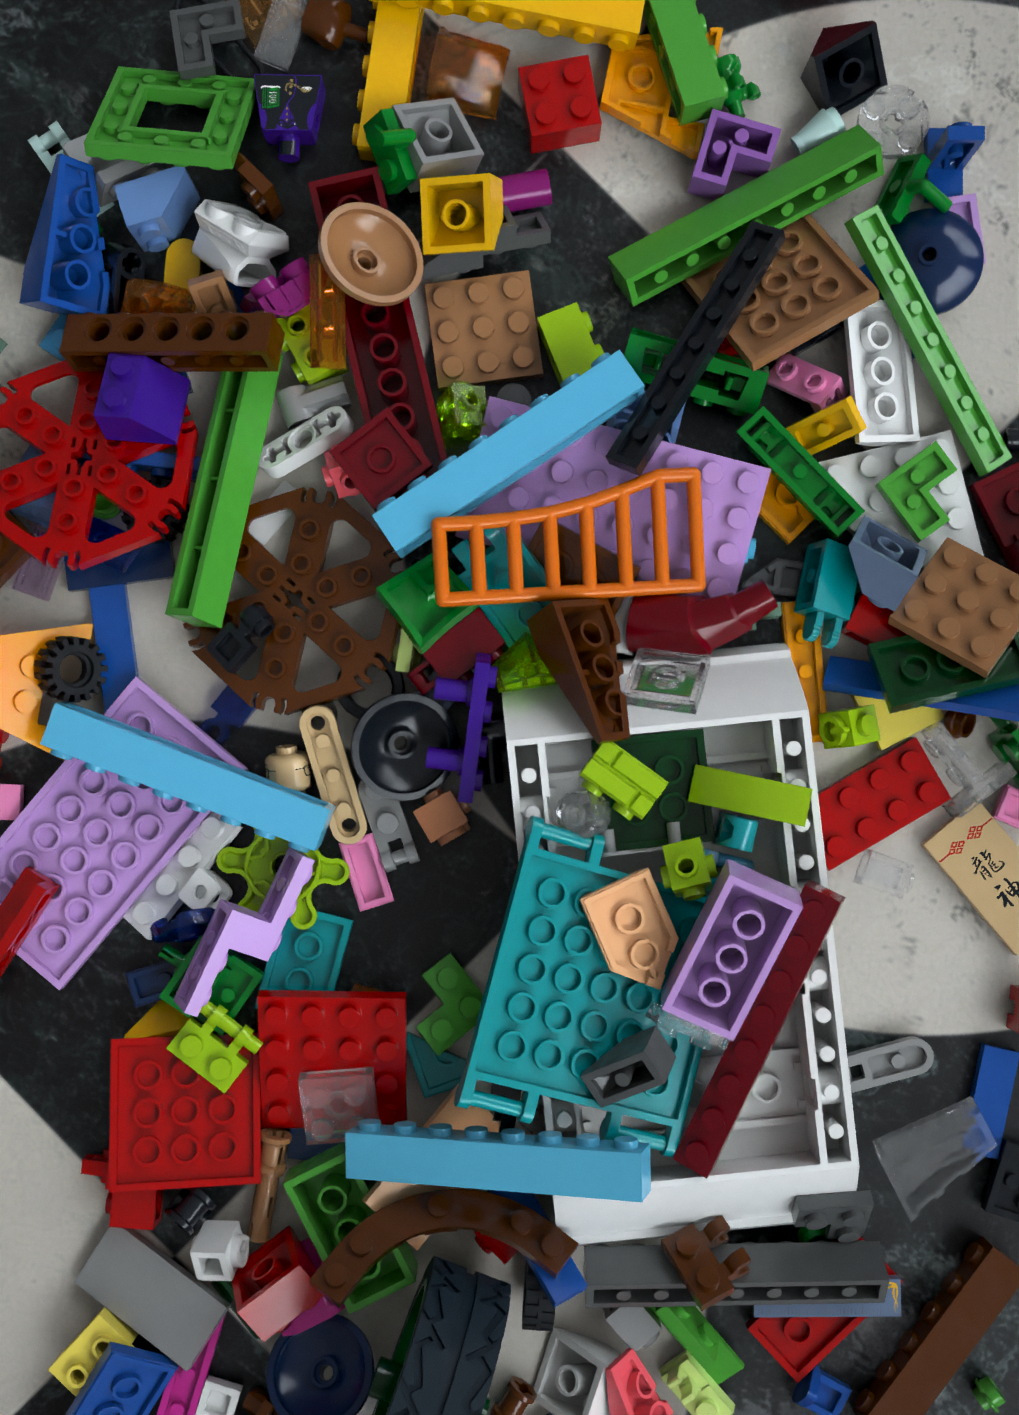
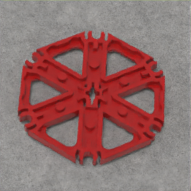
M63 360L8 381L7 384L16 393L13 394L7 387L2 386L0 388L1 393L7 399L5 403L0 405V429L7 428L41 452L42 455L0 470V534L45 567L47 560L53 569H57L59 559L63 556H68L67 566L73 571L78 566L81 571L162 539L160 533L152 528L156 526L158 531L168 534L169 529L162 522L163 517L172 515L178 520L181 518L177 507L173 504L181 507L184 511L186 510L199 438L194 420L182 423L178 443L175 445L178 451L172 482L167 487L158 488L125 466V464L174 445L107 440L93 416L104 372H75L68 362ZM69 375L79 379L70 426L32 400L31 395L35 388ZM187 404L184 412V417L191 415ZM87 449V454L92 460L85 461L84 465L80 468L76 458H82ZM56 492L49 528L43 536L33 537L7 519L6 511ZM97 494H100L134 518L135 524L126 532L98 543H92L88 539Z

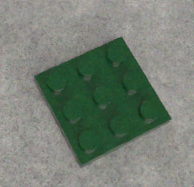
M703 729L630 736V738L623 741L614 742L669 782L642 820L636 816H633L630 821L611 808L615 803L614 800L604 793L601 795L606 801L601 797V801H597L600 835L601 830L614 829L616 851L668 845L666 823L670 822L680 823L682 841L700 837L702 842L715 841L712 807L687 801L695 764L707 767ZM590 740L593 755L600 744H597L595 740Z

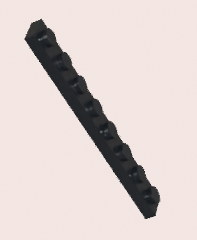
M754 221L750 223L605 456L610 465L638 476L642 474L785 242L784 230Z

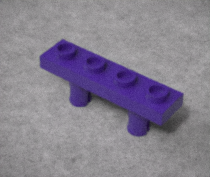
M477 652L474 677H470L469 681L436 676L434 699L467 703L466 706L470 707L465 747H461V750L428 746L425 768L458 772L457 775L461 776L458 802L472 803L474 791L481 792L484 770H477L478 757L486 758L488 736L481 735L483 723H490L493 705L492 701H486L487 688H495L497 666H490L491 654Z

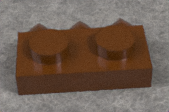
M238 152L234 166L242 181L240 187L248 196L246 199L248 204L260 216L266 213L275 221L284 211L273 184L247 158Z

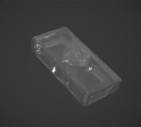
M272 0L254 54L255 60L288 73L302 33V18L309 0Z

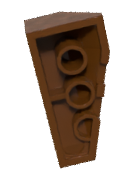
M608 598L550 602L527 620L539 657L597 744L623 741L630 738L626 696L620 690L619 676L624 673L623 662L618 661L616 645L621 643L620 631Z

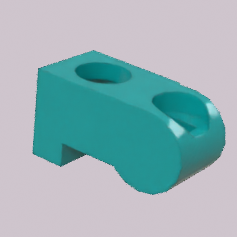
M719 811L715 828V841H712V844L752 853L759 822L758 820Z

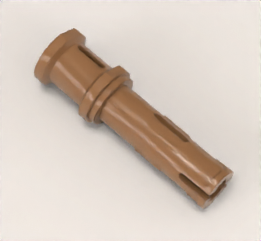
M265 1128L261 1130V1184H256L251 1217L246 1234L251 1238L250 1241L255 1243H266L270 1239V1228L277 1198L279 1178L284 1175L287 1169V1163L284 1160L287 1144H290L292 1141V1134L281 1128Z

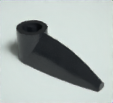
M110 241L105 244V250H102L104 268L110 273L109 314H117L119 312L136 314L146 269L145 256L138 248L117 241Z

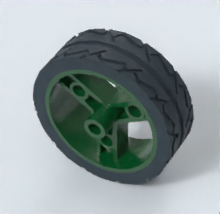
M433 1256L418 1286L392 1358L389 1359L381 1356L378 1361L367 1396L377 1399L372 1415H487L491 1399L488 1393L509 1313L511 1285L477 1271L474 1274L468 1273L466 1267Z

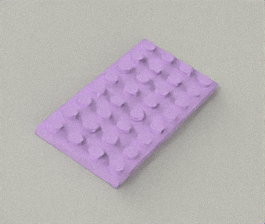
M489 396L480 436H491L500 430L499 425L505 419L514 414H517L518 417L531 409L530 406ZM600 425L465 516L550 506L585 497L638 477V475L610 465L605 457L622 430ZM661 441L641 475L655 469L696 467L701 473L706 587L702 592L687 594L702 595L706 598L728 593L735 594L771 469ZM686 482L665 483L670 579L691 578ZM650 487L629 495L632 561L641 567L634 581L655 580ZM615 501L593 509L595 543L617 554ZM579 513L557 519L558 523L580 534ZM541 522L521 525V537L527 546H529ZM456 531L455 536L469 540V531ZM484 534V544L491 546L492 543Z
M135 676L103 714L233 766L248 770L247 767L140 677ZM72 757V760H65L0 837V905L25 867L31 866L60 885L16 954L58 990L63 989L212 811L208 810L207 813L194 811L186 806L187 801L174 797L173 800L164 799L152 793L153 788L141 783L138 787L131 786L119 781V775L106 770L105 773H98L84 767V761Z

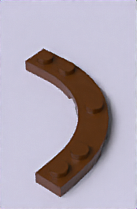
M435 1190L398 1200L363 1220L334 1248L309 1279V1283L340 1309L374 1265L387 1254L403 1245V1242L422 1234L426 1236L440 1232H453L458 1229L479 1231L482 1235L498 1239L514 1247L556 1279L577 1249L579 1243L534 1210L514 1200L477 1190Z

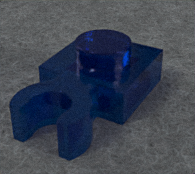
M227 685L210 706L218 714L215 718L205 720L200 729L207 733L213 725L218 726L220 735L215 741L219 745L223 744L229 737V727L231 724L241 729L256 711L255 701L254 708L250 707Z

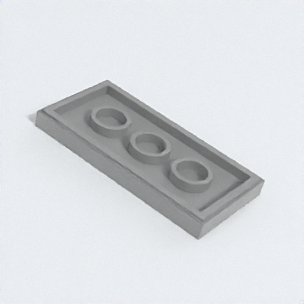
M108 1227L74 1281L75 1284L185 1371L192 1368L231 1306L225 1299L200 1280H197L195 1276L138 1232L129 1228Z

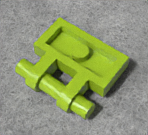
M208 1001L200 1010V1013L208 1018L207 1021L202 1025L191 1016L166 1049L225 1093L249 1062V1060L238 1053L239 1050L244 1046L255 1055L263 1045V1042L253 1035L254 1030L246 1024L243 1027L227 1015L228 1010L219 1004L217 1007ZM216 1026L234 1038L230 1045L212 1032Z

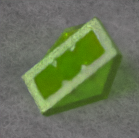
M525 631L492 665L497 666L496 685L498 693L557 684L539 657L532 635L528 631Z

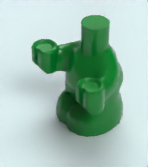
M727 54L717 59L719 76L725 78L728 86V98L725 99L723 106L728 108L730 114L744 118L745 113L741 102L746 99L756 100L761 96L759 87L752 82L746 85L744 77L739 74L741 71L739 57L735 54Z

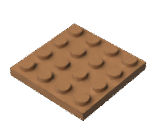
M810 214L781 228L784 230L785 242L725 337L753 372L879 300V290ZM730 256L681 281L682 285L699 305Z

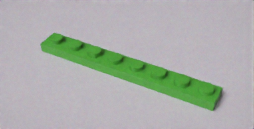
M877 204L851 218L844 225L980 477L993 471L1011 459L1012 456Z

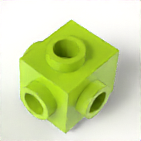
M700 837L662 846L666 865L660 866V872L665 889L672 888L676 898L683 897L684 901L705 897L706 891L713 888L711 878L718 877L713 854H705Z

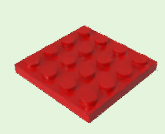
M259 990L257 996L259 1040L263 1042L259 1049L262 1128L352 1129L363 1119L381 1120V1125H394V1123L399 1121H407V992Z
M253 1033L259 1039L258 1033ZM228 1034L223 1036L216 1035L228 1045L234 1040ZM175 1036L111 1039L109 1193L261 1184L259 1050L255 1055L244 1046L239 1050L238 1053L249 1060V1062L228 1090L223 1093L166 1049Z

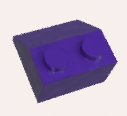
M109 353L93 416L107 440L177 445L191 382L188 378L145 355Z

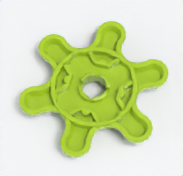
M255 834L253 842L248 847L243 849L225 847L220 850L216 858L218 868L225 873L242 875L248 884L247 894L238 905L259 912L277 874L275 862L279 857L286 854L289 848V841L277 836L272 840ZM319 848L305 853L315 862L312 866L311 878L307 884L303 885L297 898L296 910L290 917L292 924L298 929H309L317 921V911L311 901L313 890L323 883L341 885L349 878L350 868L348 864L339 858H326L320 853Z

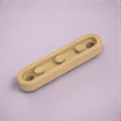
M320 704L312 705L306 708L300 717L299 728L321 799L336 805L329 823L331 832L339 842L354 844L359 842L367 831V819L336 717L327 706ZM313 717H322L325 725L322 728H315L311 723ZM347 818H351L356 822V826L352 829H346L342 822Z

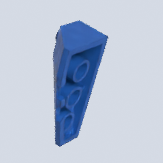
M57 154L24 267L20 304L63 315L84 314L86 312L96 314L107 313L110 278L109 272H105L102 250H105L104 237H100L97 214L100 212L93 165L63 154Z

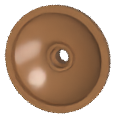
M352 202L334 209L323 222L318 236L320 259L327 274L346 294L366 304L390 306L406 300L416 290L423 275L422 252L414 234L396 215L374 204Z

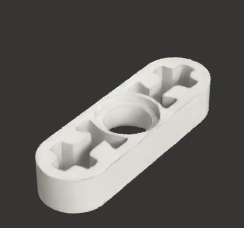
M332 406L264 446L259 466L272 478L283 477L344 441L352 434L354 421L342 407ZM312 436L311 442L306 447L299 448L305 438Z

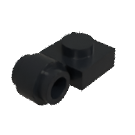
M256 604L247 606L240 614V620L242 621L239 624L240 627L236 623L229 621L206 646V649L227 672L235 674L258 649L251 640L252 637H257L261 640L273 632L275 628L273 616L263 606H257Z

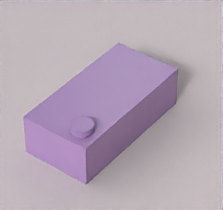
M727 859L661 989L662 1010L734 1041L803 909L799 890Z

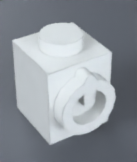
M204 1221L198 1235L192 1240L190 1250L197 1280L232 1281L237 1268H243L246 1265L249 1255L250 1237L249 1235L242 1234L239 1221Z

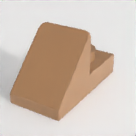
M222 269L187 280L188 288L198 313H219L221 311L240 313L233 290L229 289Z

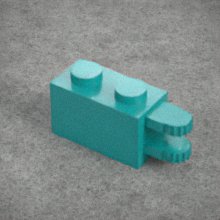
M828 538L807 546L794 612L805 616L802 634L804 640L813 642L818 639L821 631L820 628L822 623H824L821 645L832 649V647L834 648L840 638L839 635L841 634L843 621L850 620L851 613L855 608L854 596L858 578L849 547Z

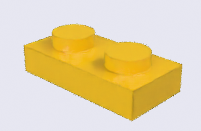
M850 395L791 424L785 429L813 455L864 431L867 426Z

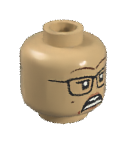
M297 744L276 746V753L270 754L265 758L266 778L306 794L305 790L313 784L312 767L307 752L297 750Z

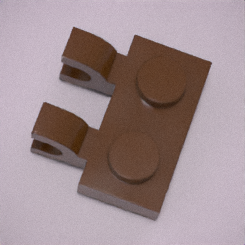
M722 1215L709 1222L700 1232L694 1223H691L661 1240L663 1251L701 1311L734 1293V1285L731 1281L748 1274L750 1271L747 1265L751 1263V1258L743 1247L731 1253L721 1264H719L710 1250L727 1242L729 1239L726 1233L730 1231V1226Z

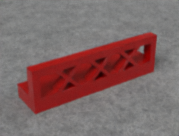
M31 866L24 868L0 905V978L60 887V885Z

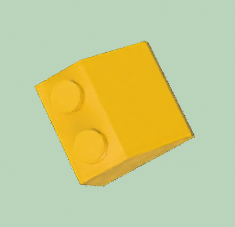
M491 173L420 179L423 255L494 251L504 217L502 179Z

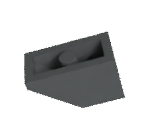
M653 1026L621 1040V1042L584 1070L580 1077L602 1108L665 1084L676 1055L657 1026Z

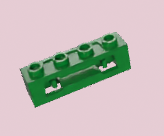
M632 327L624 356L644 385L645 383L651 384L660 369L664 353L669 354L678 340ZM646 348L652 349V350H655V351H658V352H653V351L647 350ZM717 351L706 371L723 376L725 371H728L724 382L725 387L724 389L720 388L719 383L700 378L690 394L693 397L692 401L708 407H712L713 403L727 407L726 411L737 416L745 417L747 413L755 414L770 374L769 366L764 365L753 372L742 358Z
M764 406L736 431V437L766 468L771 469V473L834 539L865 512Z

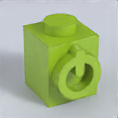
M874 704L842 708L818 714L820 723L819 734L823 741L824 749L855 747L881 740Z

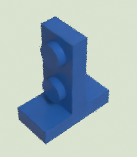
M957 122L948 125L947 128H927L925 131L924 154L931 160L925 173V179L930 180L947 197L963 195V169L985 141V126H972L970 122Z

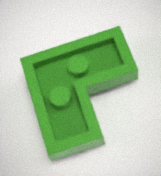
M935 441L875 485L917 543L950 520L929 490L957 471V468L937 441Z
M451 953L445 955L421 975L442 1005L418 1023L415 1029L436 1056L443 1053L476 1025L483 999V994Z

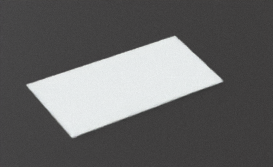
M284 480L269 498L296 489ZM285 509L253 520L249 526L250 534L265 545L291 516L293 511Z

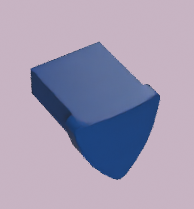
M817 1364L796 1384L792 1402L801 1407H806L819 1415H840L852 1390L848 1384L822 1371L820 1365Z

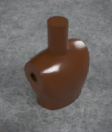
M344 0L308 1L302 18L301 32L310 36L322 47L336 51L343 43L345 37L365 44L368 41V29L351 23L352 7Z

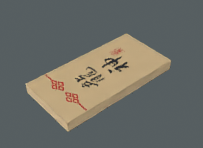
M973 799L920 845L1008 950L1017 956L1019 954V847L978 799Z

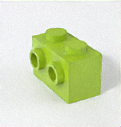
M314 302L287 318H276L285 333L282 350L284 353L291 350L296 362L290 365L300 384L307 381L310 386L349 372L346 362Z

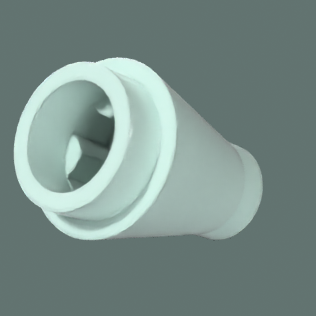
M830 107L827 110L822 108L796 135L790 138L791 144L800 156L845 132V124L834 107Z

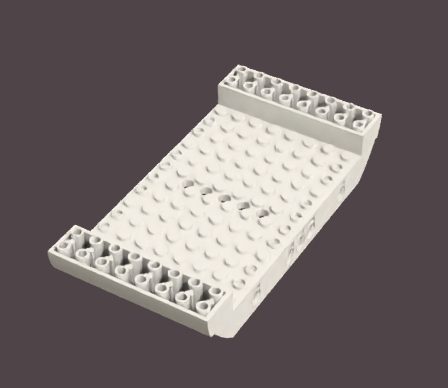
M781 642L713 649L709 656L654 655L618 659V661L623 662L624 673L619 676L620 690L626 696L630 736L703 729L707 767L813 789L805 827L712 807L714 833L719 811L758 820L759 823L752 853L712 844V841L702 842L704 848L752 860L754 871L797 889L800 894L804 885L810 880L829 889L809 709L788 645ZM678 664L705 669L703 679L698 677L702 682L697 680L701 685L696 684L700 688L695 687L693 700L635 693L638 688L637 685H639L638 682H640L635 677L641 679L636 674L642 676L637 673L639 671L638 668H645L662 675L663 678L679 679L678 685H683L684 681H686L685 678L691 681L694 680L686 676L665 674L666 671L672 673L680 672L696 679L697 677L693 675L697 676L699 669L674 665ZM547 667L499 671L518 860L520 859L525 841L527 822L532 815L543 818L544 823L568 830L571 828L575 832L589 836L591 833L600 834L597 798L593 794H589V791L581 786L585 779L578 775L592 756L590 740H594V738ZM651 680L657 681L651 682L652 684L675 686L673 684H676V682ZM635 699L636 701H634V703L637 702L638 704H631V700ZM541 838L538 849L584 861L586 856L585 850ZM663 850L601 857L599 866L627 874L649 867L654 881L663 883L660 866L666 865ZM716 867L717 872L720 873L722 868ZM711 890L706 891V896H709ZM833 925L708 1178L706 1179L678 1163L672 1157L660 1155L659 1150L650 1148L651 1191L643 1202L553 1195L556 1227L578 1242V1246L663 1238L691 1223H694L700 1232L709 1222L721 1215L730 1226V1230L794 1224L791 1212L796 1196L853 1192L857 1190L860 1166ZM709 1030L706 1033L680 1142L730 1041ZM543 1096L546 1131H558L562 1133V1137L576 1138V1135L583 1133L599 1135L600 1126L607 1111ZM626 1115L622 1116L620 1124L660 1135L666 1129V1125Z

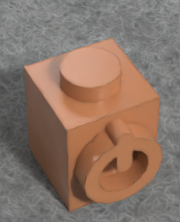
M441 787L423 797L425 805L413 811L430 843L437 840L440 846H443L471 829L467 823L469 818L466 815L471 809L468 803L458 802L459 793L455 795L452 789L444 793Z

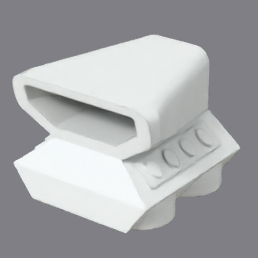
M205 199L195 209L194 214L200 226L192 246V253L215 271L222 269L225 279L235 286L252 288L270 275H274L276 278V271L269 259L289 251V236L283 230L259 219V216L250 210L232 203Z

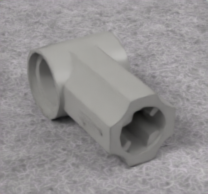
M342 375L307 387L301 384L290 386L276 394L288 430L296 428L332 406H340L343 409L352 406Z

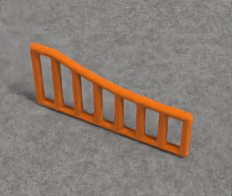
M696 467L655 469L591 495L550 506L482 515L436 517L431 522L435 601L440 607L699 593L706 587L701 473ZM686 482L691 578L670 579L665 483ZM650 487L655 580L633 581L629 495ZM615 501L619 582L597 583L593 509ZM579 513L582 584L561 586L557 519ZM542 522L546 586L524 588L521 525ZM506 527L509 589L487 590L484 529ZM469 531L472 591L450 592L446 532Z

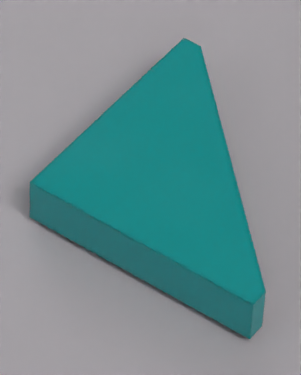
M407 1032V1050L424 1099L454 1089L461 1082L466 1059L448 1050L436 1056L423 1038Z

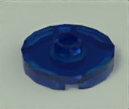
M199 908L180 912L170 923H168L167 918L157 920L149 928L152 941L155 943L177 941L182 943L199 939L205 933L215 909Z

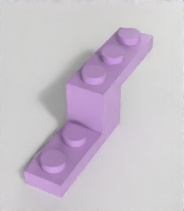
M289 847L259 912L220 899L173 999L183 1013L198 1017L201 1008L210 1000L212 985L217 974L224 969L227 963L229 949L268 962L272 952L278 948L281 942V932L287 919L296 910L297 898L303 885L307 884L311 878L312 866L315 860L304 852Z

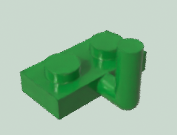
M393 108L381 109L363 125L378 166L380 178L383 180L387 194L392 195L400 193L418 178L407 147L416 140V132L412 128L400 129Z
M924 153L898 157L875 205L878 204L888 225L900 224L909 212V206L914 195L922 194L940 212L945 213L951 208L952 201L930 180L925 179V173L931 160Z

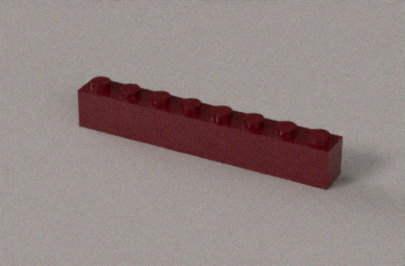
M812 880L804 885L800 894L803 909L734 1041H729L674 1154L673 1160L706 1179L722 1153L846 898Z

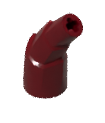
M762 579L735 594L728 593L710 598L687 593L634 596L626 626L627 647L631 653L709 656L713 649L752 630L753 624L778 608V604Z

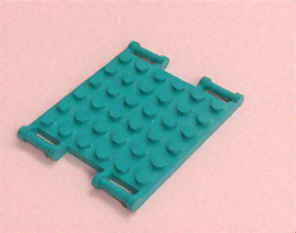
M532 815L527 822L525 841L461 1082L456 1089L454 1105L468 1109L469 1106L500 1112L516 1116L518 1121L530 1124L534 1118L540 1095L607 1111L599 1130L600 1140L614 1141V1138L619 1136H634L638 1138V1142L650 1143V1148L659 1150L660 1155L673 1158L680 1143L707 1029L662 1010L661 989L708 896L697 900L684 901L683 897L676 898L672 888L665 889L663 883L655 881L679 938L664 972L665 978L661 989L653 988L612 972L608 969L579 899L629 874L599 866L605 844V837L603 835L591 833L589 836L544 823L543 818ZM544 838L585 850V860L581 861L538 849L540 840ZM718 877L711 878L713 886ZM657 1026L676 1055L666 1083L601 1108L581 1079L582 1072L624 1038ZM481 1080L523 1090V1098L518 1101L475 1090L476 1082ZM626 1115L666 1125V1129L660 1135L620 1125L622 1116Z

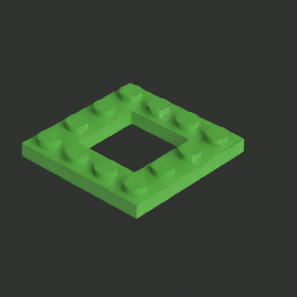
M118 66L85 138V154L89 157H100L107 161L122 159L133 160L142 164L155 162L173 164L177 167L200 166L209 167L212 170L233 169L257 99L254 78L210 75L181 80L177 71ZM147 101L160 102L163 105H195L202 109L211 107L202 133L137 127Z

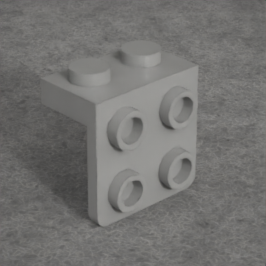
M87 134L66 142L63 148L64 155L94 166L100 207L118 200L114 189L115 185L162 171L165 163L155 162L142 164L137 161L122 159L107 161L100 157L86 156L84 141Z

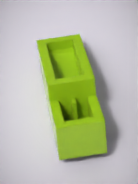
M695 764L687 801L805 827L813 789Z

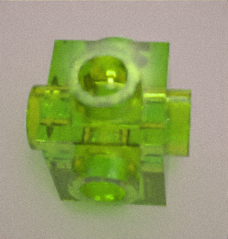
M459 381L451 383L444 393L439 396L436 403V413L438 418L441 419L443 438L474 441L480 436L482 426H487L483 421L488 404L485 386L471 385L469 382Z

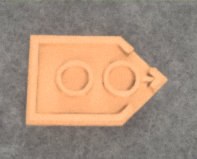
M646 867L582 896L579 901L608 969L660 990L665 978L664 972L671 953H674L679 938L649 867Z

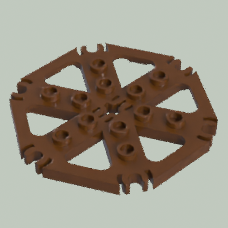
M302 487L249 505L235 570L252 584L259 593L228 602L222 628L229 621L236 623L240 627L239 624L242 622L240 614L251 604L263 606L273 616L275 628L266 638L256 677L251 680H244L237 673L227 672L206 649V646L222 628L199 627L186 622L183 624L184 628L188 631L199 628V636L188 641L189 646L200 648L192 652L252 708H254L255 701L256 709L264 711L266 701L274 699V713L280 715L283 712L285 715H290L303 711L312 705H321L366 690L360 686L356 678L359 677L364 683L372 685L374 682L367 676L368 668L375 665L383 672L387 669L385 664L377 658V655H382L391 663L400 625L386 608L379 636L374 640H365L332 610L333 608L376 595L377 587L402 572H392L391 568L394 563L402 561L403 558H400L396 552L391 553L395 550L388 539L343 498L339 499L338 494L336 503L335 496L331 491H327L326 498L322 503H316L317 491L311 487L308 491ZM289 509L295 513L296 519L285 564L283 565L250 535L249 526L257 518ZM338 520L348 522L370 542L371 550L366 557L323 571L334 522ZM291 579L296 585L292 586L288 580ZM285 588L289 593H293L296 596L302 592L303 595L300 600L303 602V606L309 610L308 613L297 606H292L289 609L288 606L291 604V601L288 599L289 596L282 590ZM275 595L281 599L280 602L274 598ZM311 599L316 602L315 605L310 602ZM297 615L302 618L300 621L295 618ZM308 636L340 666L341 676L334 683L306 692H299L295 689V683ZM285 700H287L286 710H285Z

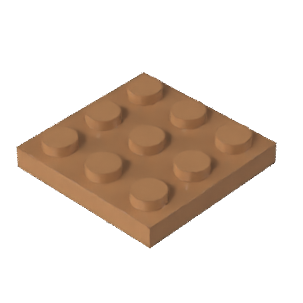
M529 270L424 284L439 391L543 377Z
M947 537L914 582L896 611H893L890 615L888 624L982 677L987 678L1019 631V575Z

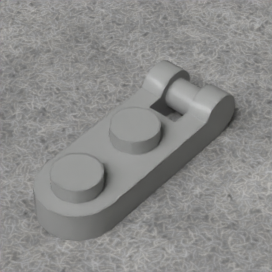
M361 780L358 787L359 797L386 873L397 870V865L409 862L411 865L421 861L401 802L378 795ZM401 838L404 848L392 852L389 842Z
M909 1036L848 1052L851 1093L927 1072L934 1061L931 1046L921 1038ZM860 1065L862 1075L852 1077L850 1067Z

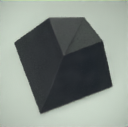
M871 20L823 28L800 77L819 111L822 108L827 110L830 107H834L842 115L888 89L875 21Z

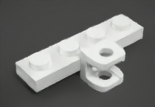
M212 811L123 918L147 940H154L183 903L195 911L213 915L220 899L229 901L233 892L229 884L210 869L215 864L220 850L230 845L243 828L242 826L225 823L220 820V814ZM219 895L218 900L216 902H213L215 898Z

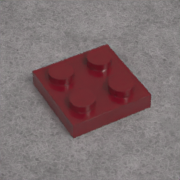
M388 407L329 451L375 512L381 502L389 497L397 496L411 482L433 468V464Z

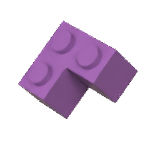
M712 109L687 193L716 200L724 195L731 170L757 178L767 173L781 129Z

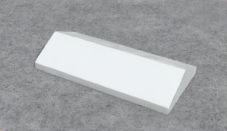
M878 300L844 320L850 392L867 426L864 431L855 435V443L872 447L916 443L920 441L911 348L886 301Z

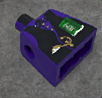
M254 74L259 115L267 144L279 145V160L287 163L298 162L300 145H315L317 143L326 98V89L322 75Z

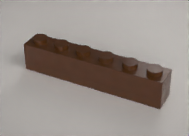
M983 1236L977 1242L972 1243L966 1249L964 1260L957 1270L950 1272L944 1279L942 1290L934 1301H929L923 1307L920 1319L914 1328L902 1335L898 1344L899 1348L893 1356L883 1361L879 1366L877 1377L870 1387L863 1389L859 1393L853 1408L854 1414L925 1415L1019 1288V1264Z

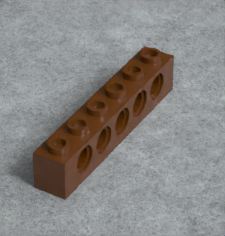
M188 311L185 313L152 312L150 314H130L127 312L96 314L86 312L84 314H68L59 353L75 372H104L109 353L145 355L175 372H278L285 333L274 313L255 311L253 313H232L229 311L197 313Z

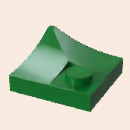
M433 553L376 588L377 597L394 616L421 655L448 630L479 608V605L440 607L436 604ZM448 566L450 592L471 591Z

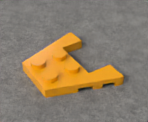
M712 27L707 32L706 37L709 45L715 47L718 57L723 28ZM650 34L638 36L634 51L628 49L616 51L612 49L600 109L685 156L697 160L705 124L693 122L680 126L677 118L669 117L671 97Z
M82 623L0 635V730L51 754V748L40 744L47 725L38 724L43 690L38 686L42 681L35 679L34 672H39V667L34 666V661H41L42 656L37 654L40 648L47 649L48 647L45 643L49 640L56 641L55 637L73 636L91 640L93 624Z

